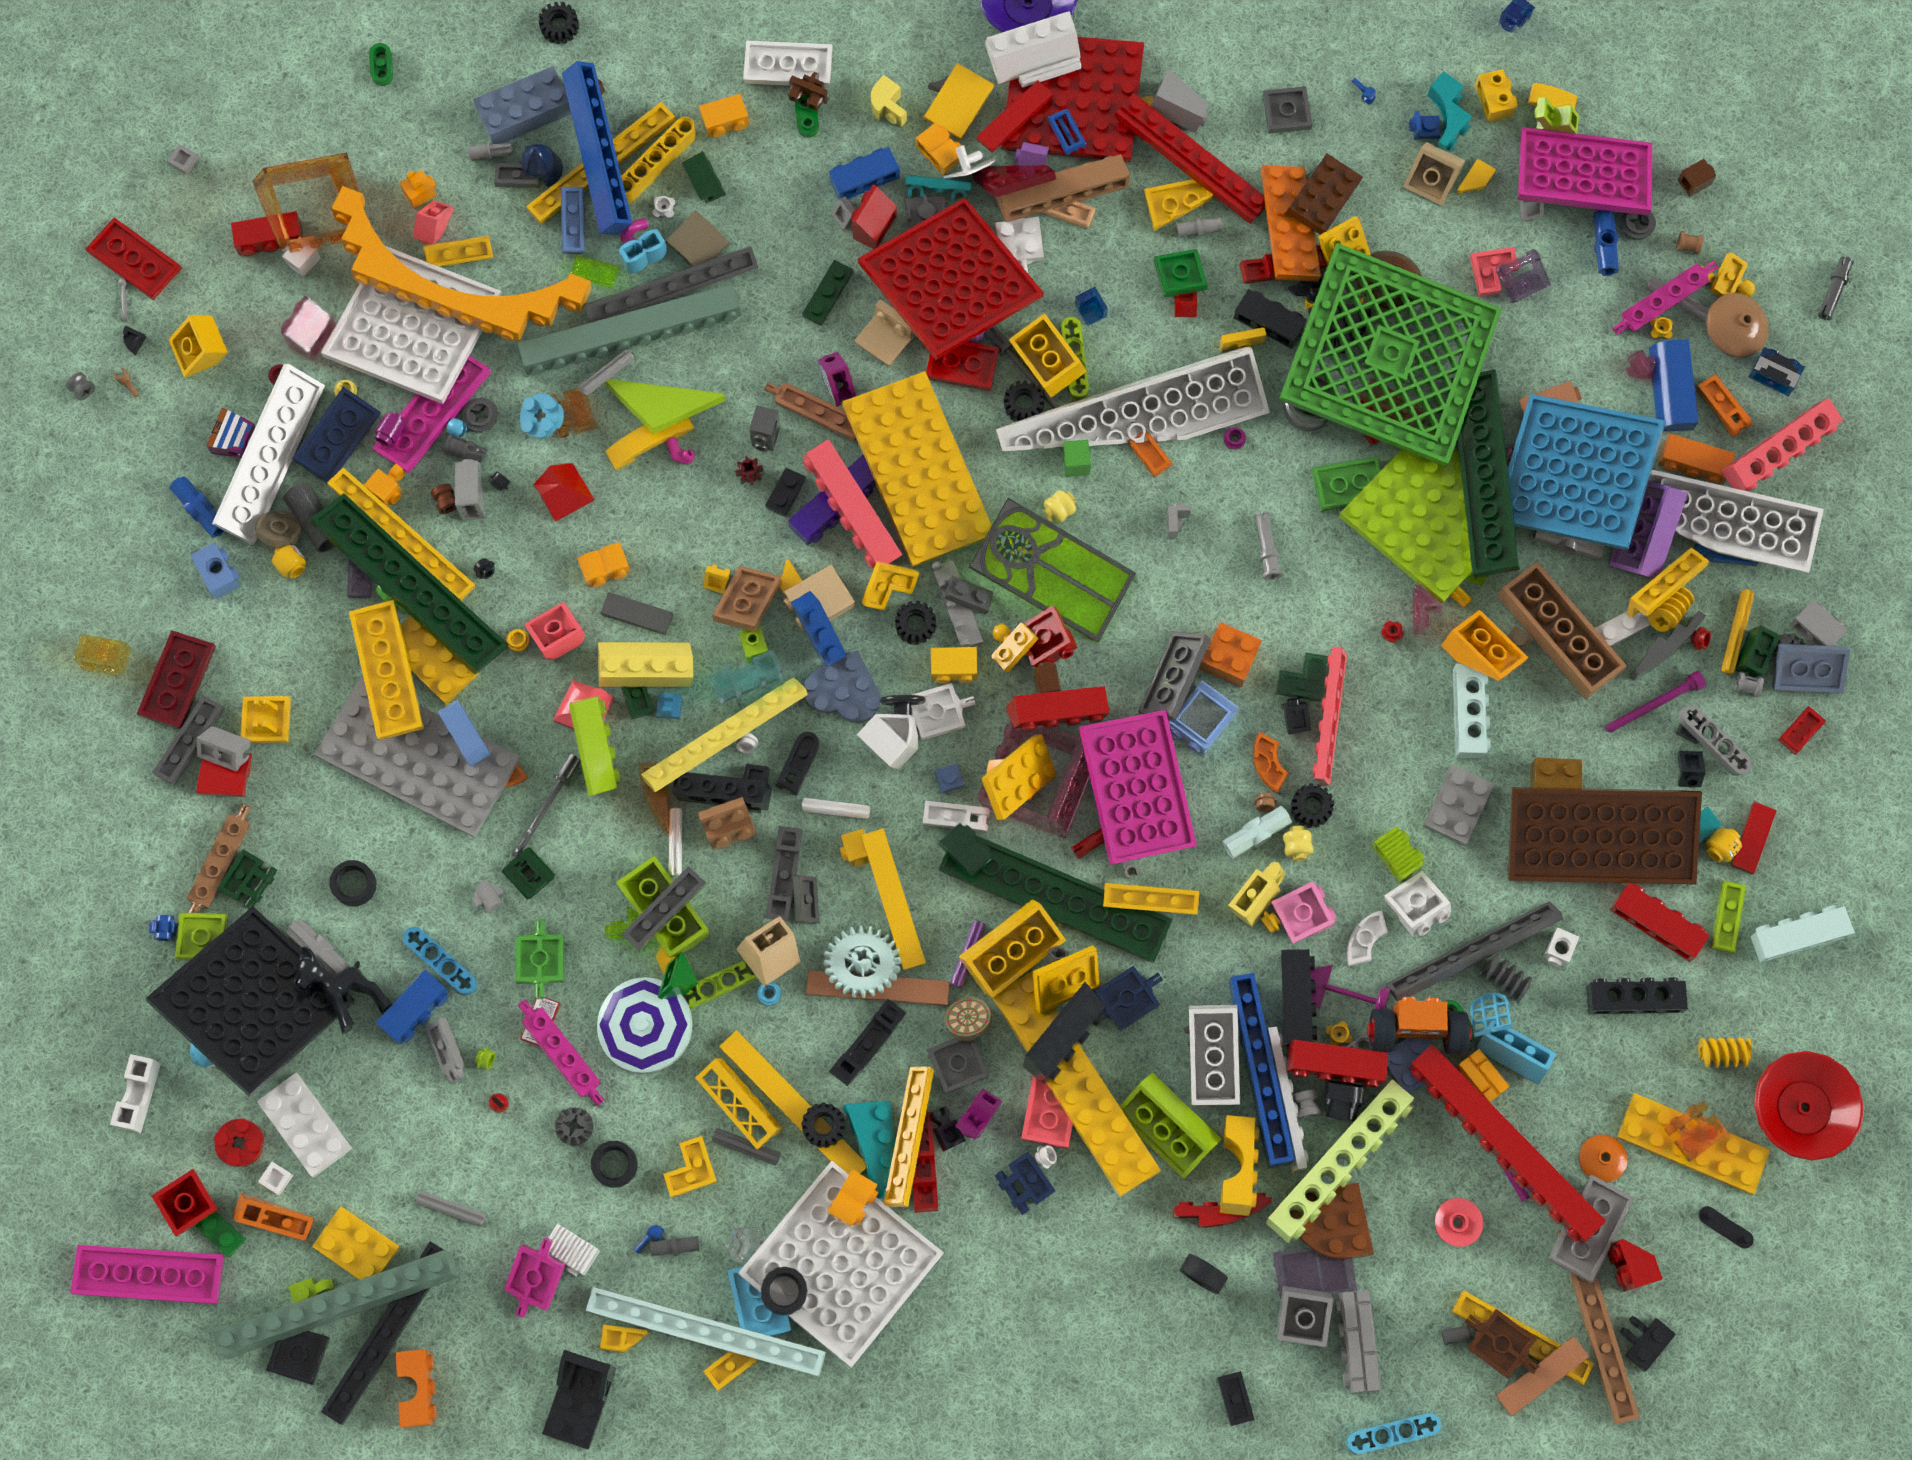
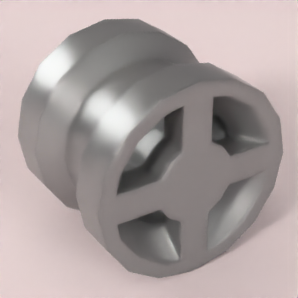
M82 372L72 375L66 383V388L70 392H74V396L80 401L88 398L95 390V385L91 381H87V377Z

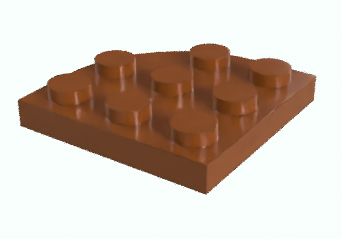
M1359 1183L1346 1184L1345 1187L1339 1186L1334 1191L1337 1194L1330 1204L1324 1203L1319 1208L1321 1213L1313 1222L1308 1220L1303 1226L1306 1230L1299 1238L1306 1246L1308 1245L1318 1252L1319 1255L1327 1258L1344 1260L1371 1256L1374 1254ZM1309 1192L1305 1194L1307 1200L1311 1202L1318 1200L1314 1193ZM1290 1211V1215L1292 1218H1302V1215L1299 1211Z

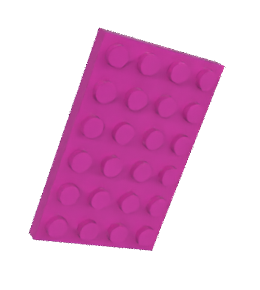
M1522 127L1520 132L1518 200L1650 216L1652 210V143Z
M1166 710L1079 727L1109 864H1117L1197 846Z

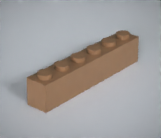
M1121 154L1107 156L1099 161H1090L1081 166L1068 167L1063 171L1056 172V180L997 197V203L1005 222H1010L1128 188L1130 174Z

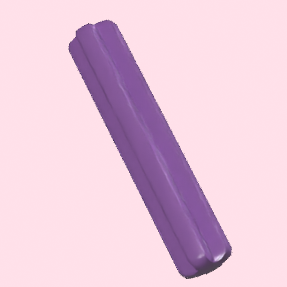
M974 921L962 953L982 938L986 928L984 923ZM960 959L951 980V985L957 988L963 987L969 972Z

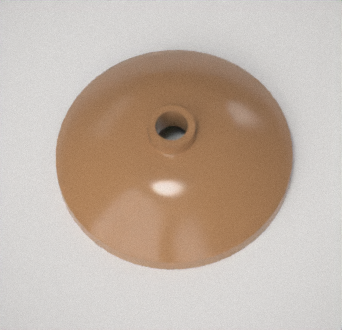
M1740 293L1725 294L1715 300L1708 310L1706 318L1708 334L1714 345L1726 355L1735 358H1746L1760 351L1765 345L1769 333L1768 320L1762 307L1751 297Z

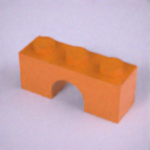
M427 1349L396 1352L397 1377L412 1378L417 1384V1393L413 1399L406 1402H398L400 1428L433 1425V1420L437 1419L436 1404H432V1394H435L436 1386L435 1380L431 1379L430 1369H434L433 1354L429 1355V1350Z

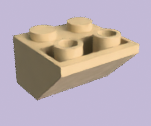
M781 916L746 937L736 949L764 987L800 963L794 933Z

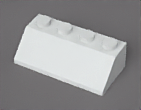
M1070 11L987 37L985 41L998 85L1018 79L1021 74L1073 57L1081 58L1077 33Z

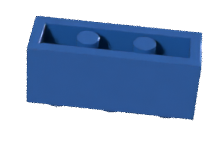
M889 147L879 148L870 155L860 156L848 164L835 166L829 171V178L838 199L844 197L850 199L865 193L866 190L870 191L873 185L879 187L899 179L900 168Z
M811 591L790 602L817 656L826 666L846 656L821 602Z
M424 970L376 1021V1024L398 1044L407 1043L414 1036L416 1027L419 1024H425L430 1019V1012L436 1006L440 1007L445 1003L448 998L446 995L449 991Z

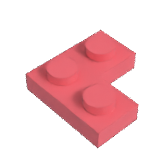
M1514 247L1471 253L1470 255L1479 297L1500 294L1502 289L1498 274L1517 271L1519 268Z

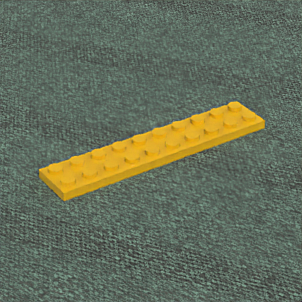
M1033 972L1011 983L992 998L1026 1052L1031 1049L1059 1014L1056 1008L1041 1014L1036 1010ZM1078 1043L1073 1049L1076 1051L1073 1058L1068 1063L1064 1061L1059 1067L1061 1072L1054 1081L1049 1079L1047 1085L1060 1102L1061 1107L1072 1121L1119 1197L1159 1174L1161 1170Z

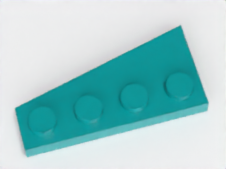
M891 1102L845 1104L843 1109L850 1120L851 1131L857 1139L861 1158H864L867 1166L868 1177L877 1184L876 1191L879 1192L877 1198L885 1199L896 1142Z

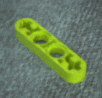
M1067 317L1061 324V336L1068 345L1076 344L1079 346L1080 350L1075 354L1087 371L1081 323L1075 317ZM1068 324H1072L1073 327H1076L1074 328V337L1070 338V330L1068 329ZM1087 372L1068 385L1069 395L1072 399L1081 400L1087 397L1089 392ZM1079 379L1080 387L1083 389L1080 394L1077 393V390H1074L1076 389V380Z
M743 960L699 980L698 984L692 989L696 988L701 1000L697 1001L695 996L689 999L690 1004L688 1006L690 1010L758 978L755 974L745 973L742 975L744 980L740 981L739 975L735 970L740 969V973L747 970V963ZM726 974H733L736 980L733 985L726 986L723 984L722 979ZM704 984L713 985L714 992L711 995L704 996L701 993V987ZM692 989L686 994L688 997L694 995Z

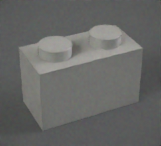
M1814 600L1789 624L1809 643L1815 646H1834L1848 631L1840 619L1831 616L1822 604L1816 603Z

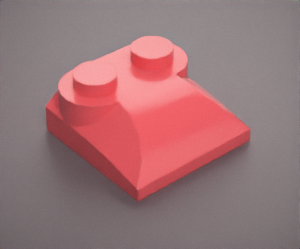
M564 602L524 624L542 655L548 660H555L580 646L584 641L585 634L583 629Z
M573 680L553 721L574 730L569 708L571 701L599 696L600 700H604L606 712L608 713L615 698L601 688H594Z

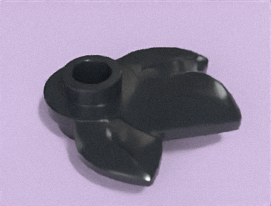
M1320 277L1319 281H1299L1298 284L1289 286L1288 290L1296 296H1307L1309 301L1315 302L1323 277Z

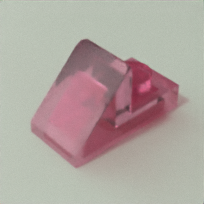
M1415 584L1412 590L1413 634L1422 635L1425 627L1428 628L1429 614L1425 613H1440L1443 606L1420 584Z

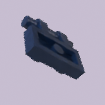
M1026 1152L1008 1165L1013 1172L1012 1175L1007 1177L1003 1170L995 1175L999 1181L998 1186L1002 1191H1006L1012 1200V1206L1015 1209L1017 1208L1022 1215L1030 1210L1025 1203L1028 1199L1031 1198L1037 1206L1056 1192L1029 1152ZM1017 1180L1026 1191L1021 1195L1012 1185Z

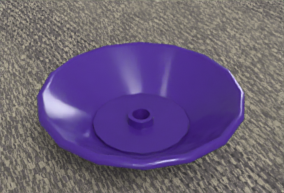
M980 0V5L989 23L1000 32H1005L1070 11L1072 17L1078 0Z

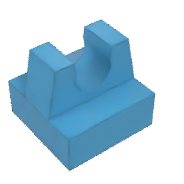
M673 693L658 694L657 718L680 719L682 696Z

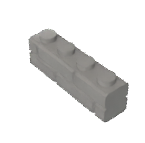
M1370 1291L1339 1293L1338 1299L1334 1300L1336 1314H1340L1341 1323L1337 1324L1339 1339L1343 1338L1344 1348H1340L1341 1363H1346L1347 1373H1343L1344 1388L1349 1389V1394L1380 1391Z

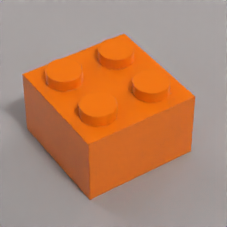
M1220 622L1202 660L1200 670L1242 688L1262 640Z

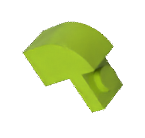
M1547 97L1538 98L1537 107L1534 110L1537 120L1536 129L1577 134L1579 114L1571 105L1554 107Z

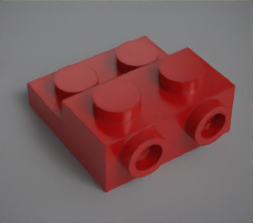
M1054 605L1024 623L1039 638L1026 652L1032 666L1035 668L1043 662L1054 664L1060 658H1070L1074 654L1073 650L1078 648L1070 629L1065 626L1057 607Z

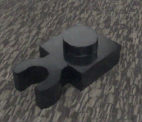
M946 1105L939 1108L942 1114L941 1117L938 1116L936 1110L929 1113L932 1122L938 1126L933 1131L943 1152L966 1141L960 1129L955 1127L958 1123L955 1119L950 1122V1112Z

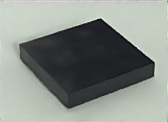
M306 1331L277 1341L266 1371L314 1385L330 1337Z

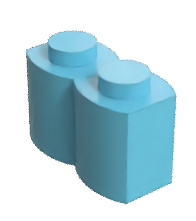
M657 229L642 234L638 240H632L622 245L619 249V254L628 273L633 274L643 270L648 263H655L663 259L667 254V249L661 234Z

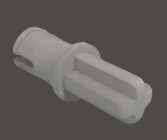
M488 142L485 145L468 146L470 160L482 158L492 160L495 156L511 155L513 153V147L510 142L499 144Z

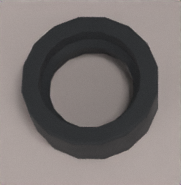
M348 860L340 863L334 868L329 882L332 894L342 904L356 907L366 904L373 897L377 885L375 875L365 863L358 860ZM351 870L362 872L367 880L365 890L355 897L344 895L339 887L341 877Z
M617 1140L607 1141L599 1145L591 1158V1170L594 1177L602 1185L610 1188H619L628 1184L635 1177L638 1169L634 1151L626 1143ZM611 1150L623 1152L628 1159L627 1171L618 1178L606 1177L600 1169V1161L603 1155Z
M1190 1253L1179 1269L1190 1280L1217 1295L1228 1279L1219 1269Z
M786 1266L770 1271L763 1279L761 1286V1297L766 1308L774 1314L782 1316L791 1315L800 1310L805 1303L808 1292L807 1283L803 1275L796 1269ZM785 1276L796 1282L799 1293L793 1303L782 1306L772 1300L769 1290L775 1279Z

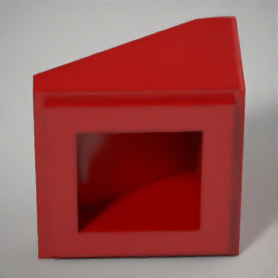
M1197 292L1174 296L1175 317L1196 318L1198 306Z

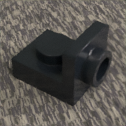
M1290 698L1286 700L1287 703L1281 704V709L1284 710L1288 734L1311 731L1308 704L1305 701L1300 700V698Z
M1679 750L1677 756L1680 770L1678 786L1701 787L1706 773L1703 752Z

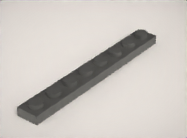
M748 246L584 304L591 323L649 307L756 269L758 264L752 247Z
M1549 901L1386 983V987L1391 989L1390 994L1397 1002L1402 1000L1403 997H1410L1563 920L1562 913Z

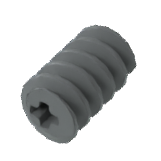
M1496 954L1490 958L1478 976L1486 972L1485 981L1488 982L1494 978L1493 986L1496 987L1502 984V993L1509 989V998L1511 999L1517 995L1516 1003L1518 1004L1531 987L1532 977L1528 976L1523 980L1524 971L1521 970L1515 974L1517 966L1512 965L1507 968L1509 960L1505 959L1500 963L1501 955Z

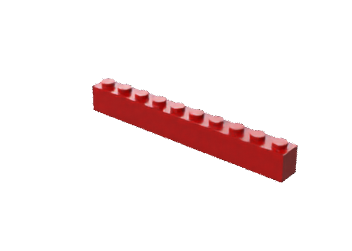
M1433 1044L1411 1063L1409 1069L1411 1070L1410 1074L1419 1083L1422 1081L1428 1087V1093L1435 1100L1440 1099L1445 1105L1444 1108L1447 1113L1453 1118L1457 1117L1463 1123V1129L1470 1135L1474 1134L1480 1140L1479 1145L1487 1153L1491 1152L1497 1158L1496 1162L1505 1171L1509 1170L1515 1176L1514 1180L1521 1188L1524 1189L1526 1187L1532 1193L1531 1198L1541 1207L1544 1206L1550 1212V1218L1557 1224L1561 1223L1568 1230L1566 1233L1574 1242L1577 1243L1579 1241L1583 1244L1606 1222L1585 1198Z

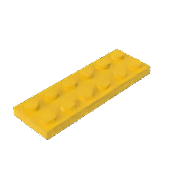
M390 600L349 611L377 739L381 741L424 729L395 601Z
M1636 1093L1631 1097L1617 1138L1750 1195L1755 1194L1770 1152L1767 1148Z

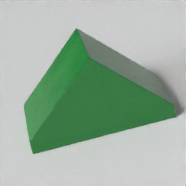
M679 952L667 964L658 993V998L661 1000L680 994L686 995L698 984L682 952Z

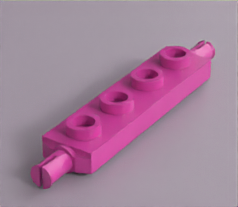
M1712 261L1702 268L1696 263L1621 314L1623 321L1612 327L1613 331H1616V335H1619L1627 328L1632 332L1637 331L1709 283L1708 274L1718 269L1717 264L1715 265V262Z
M526 999L520 1002L517 1006L526 1015L522 1022L523 1026L578 1096L581 1098L588 1095L596 1106L602 1103L604 1099L596 1090L600 1080L542 1007L533 1010Z

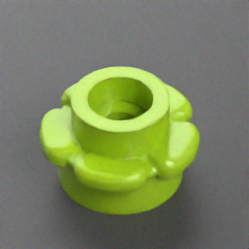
M486 1047L484 1050L480 1049L475 1057L477 1068L489 1070L495 1060L496 1053L490 1051L489 1047Z

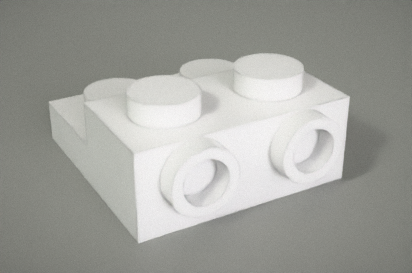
M1423 871L1384 895L1385 901L1399 916V921L1413 937L1417 934L1420 936L1427 934L1431 929V925L1437 921L1443 923L1450 917L1451 903Z

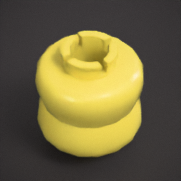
M1058 490L1053 497L1044 501L1045 509L1043 513L1049 521L1052 522L1054 520L1056 523H1062L1068 516L1075 513V504L1077 502L1070 492L1065 493L1062 490Z
M1303 826L1290 827V831L1283 835L1285 855L1293 858V861L1307 860V856L1311 855L1314 851L1311 843L1312 834L1309 830H1303Z

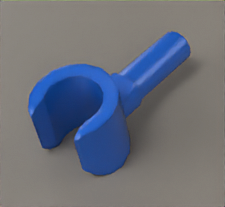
M1354 78L1352 82L1363 92L1362 100L1367 104H1372L1376 98L1375 89L1373 87L1367 88L1358 79Z
M658 1225L651 1226L644 1239L634 1251L639 1254L650 1242L651 1238L659 1241L664 1233V1229Z

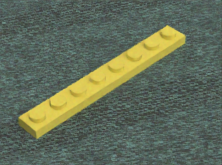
M794 677L642 773L643 780L654 792H657L807 696L806 688Z

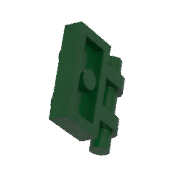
M243 849L217 889L238 902L243 894L248 896L244 906L250 909L256 902L259 903L263 898L261 896L268 884H272L274 881L273 877L278 870L270 865L264 873L260 869L265 862ZM256 876L260 881L254 890H251L248 887Z

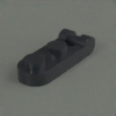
M803 732L797 737L777 780L776 788L781 790L783 788L791 791L790 794L798 796L819 749V740L814 733ZM789 774L796 776L795 782L787 780Z

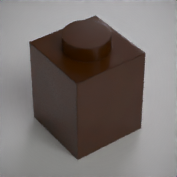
M1702 159L1682 170L1678 182L1688 196L1691 197L1712 185L1716 177L1715 170L1705 159Z

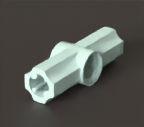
M1280 806L1262 818L1257 817L1242 827V830L1222 841V844L1228 855L1234 859L1252 847L1257 848L1272 838V835L1288 827L1292 821L1286 809Z

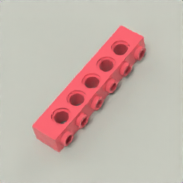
M1830 398L1820 401L1726 466L1721 472L1732 488L1749 492L1758 486L1756 483L1758 480L1764 481L1774 474L1772 470L1775 468L1779 470L1790 463L1789 458L1792 456L1797 458L1805 453L1806 450L1804 448L1806 446L1812 447L1822 440L1821 436L1823 434L1827 436L1838 429L1836 425L1842 422L1843 419Z

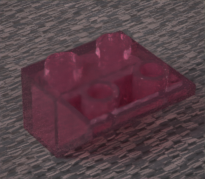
M304 296L295 305L291 317L283 323L281 333L291 350L313 361L336 327V323L331 315L309 297Z

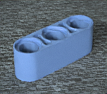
M458 700L438 711L470 767L491 755Z

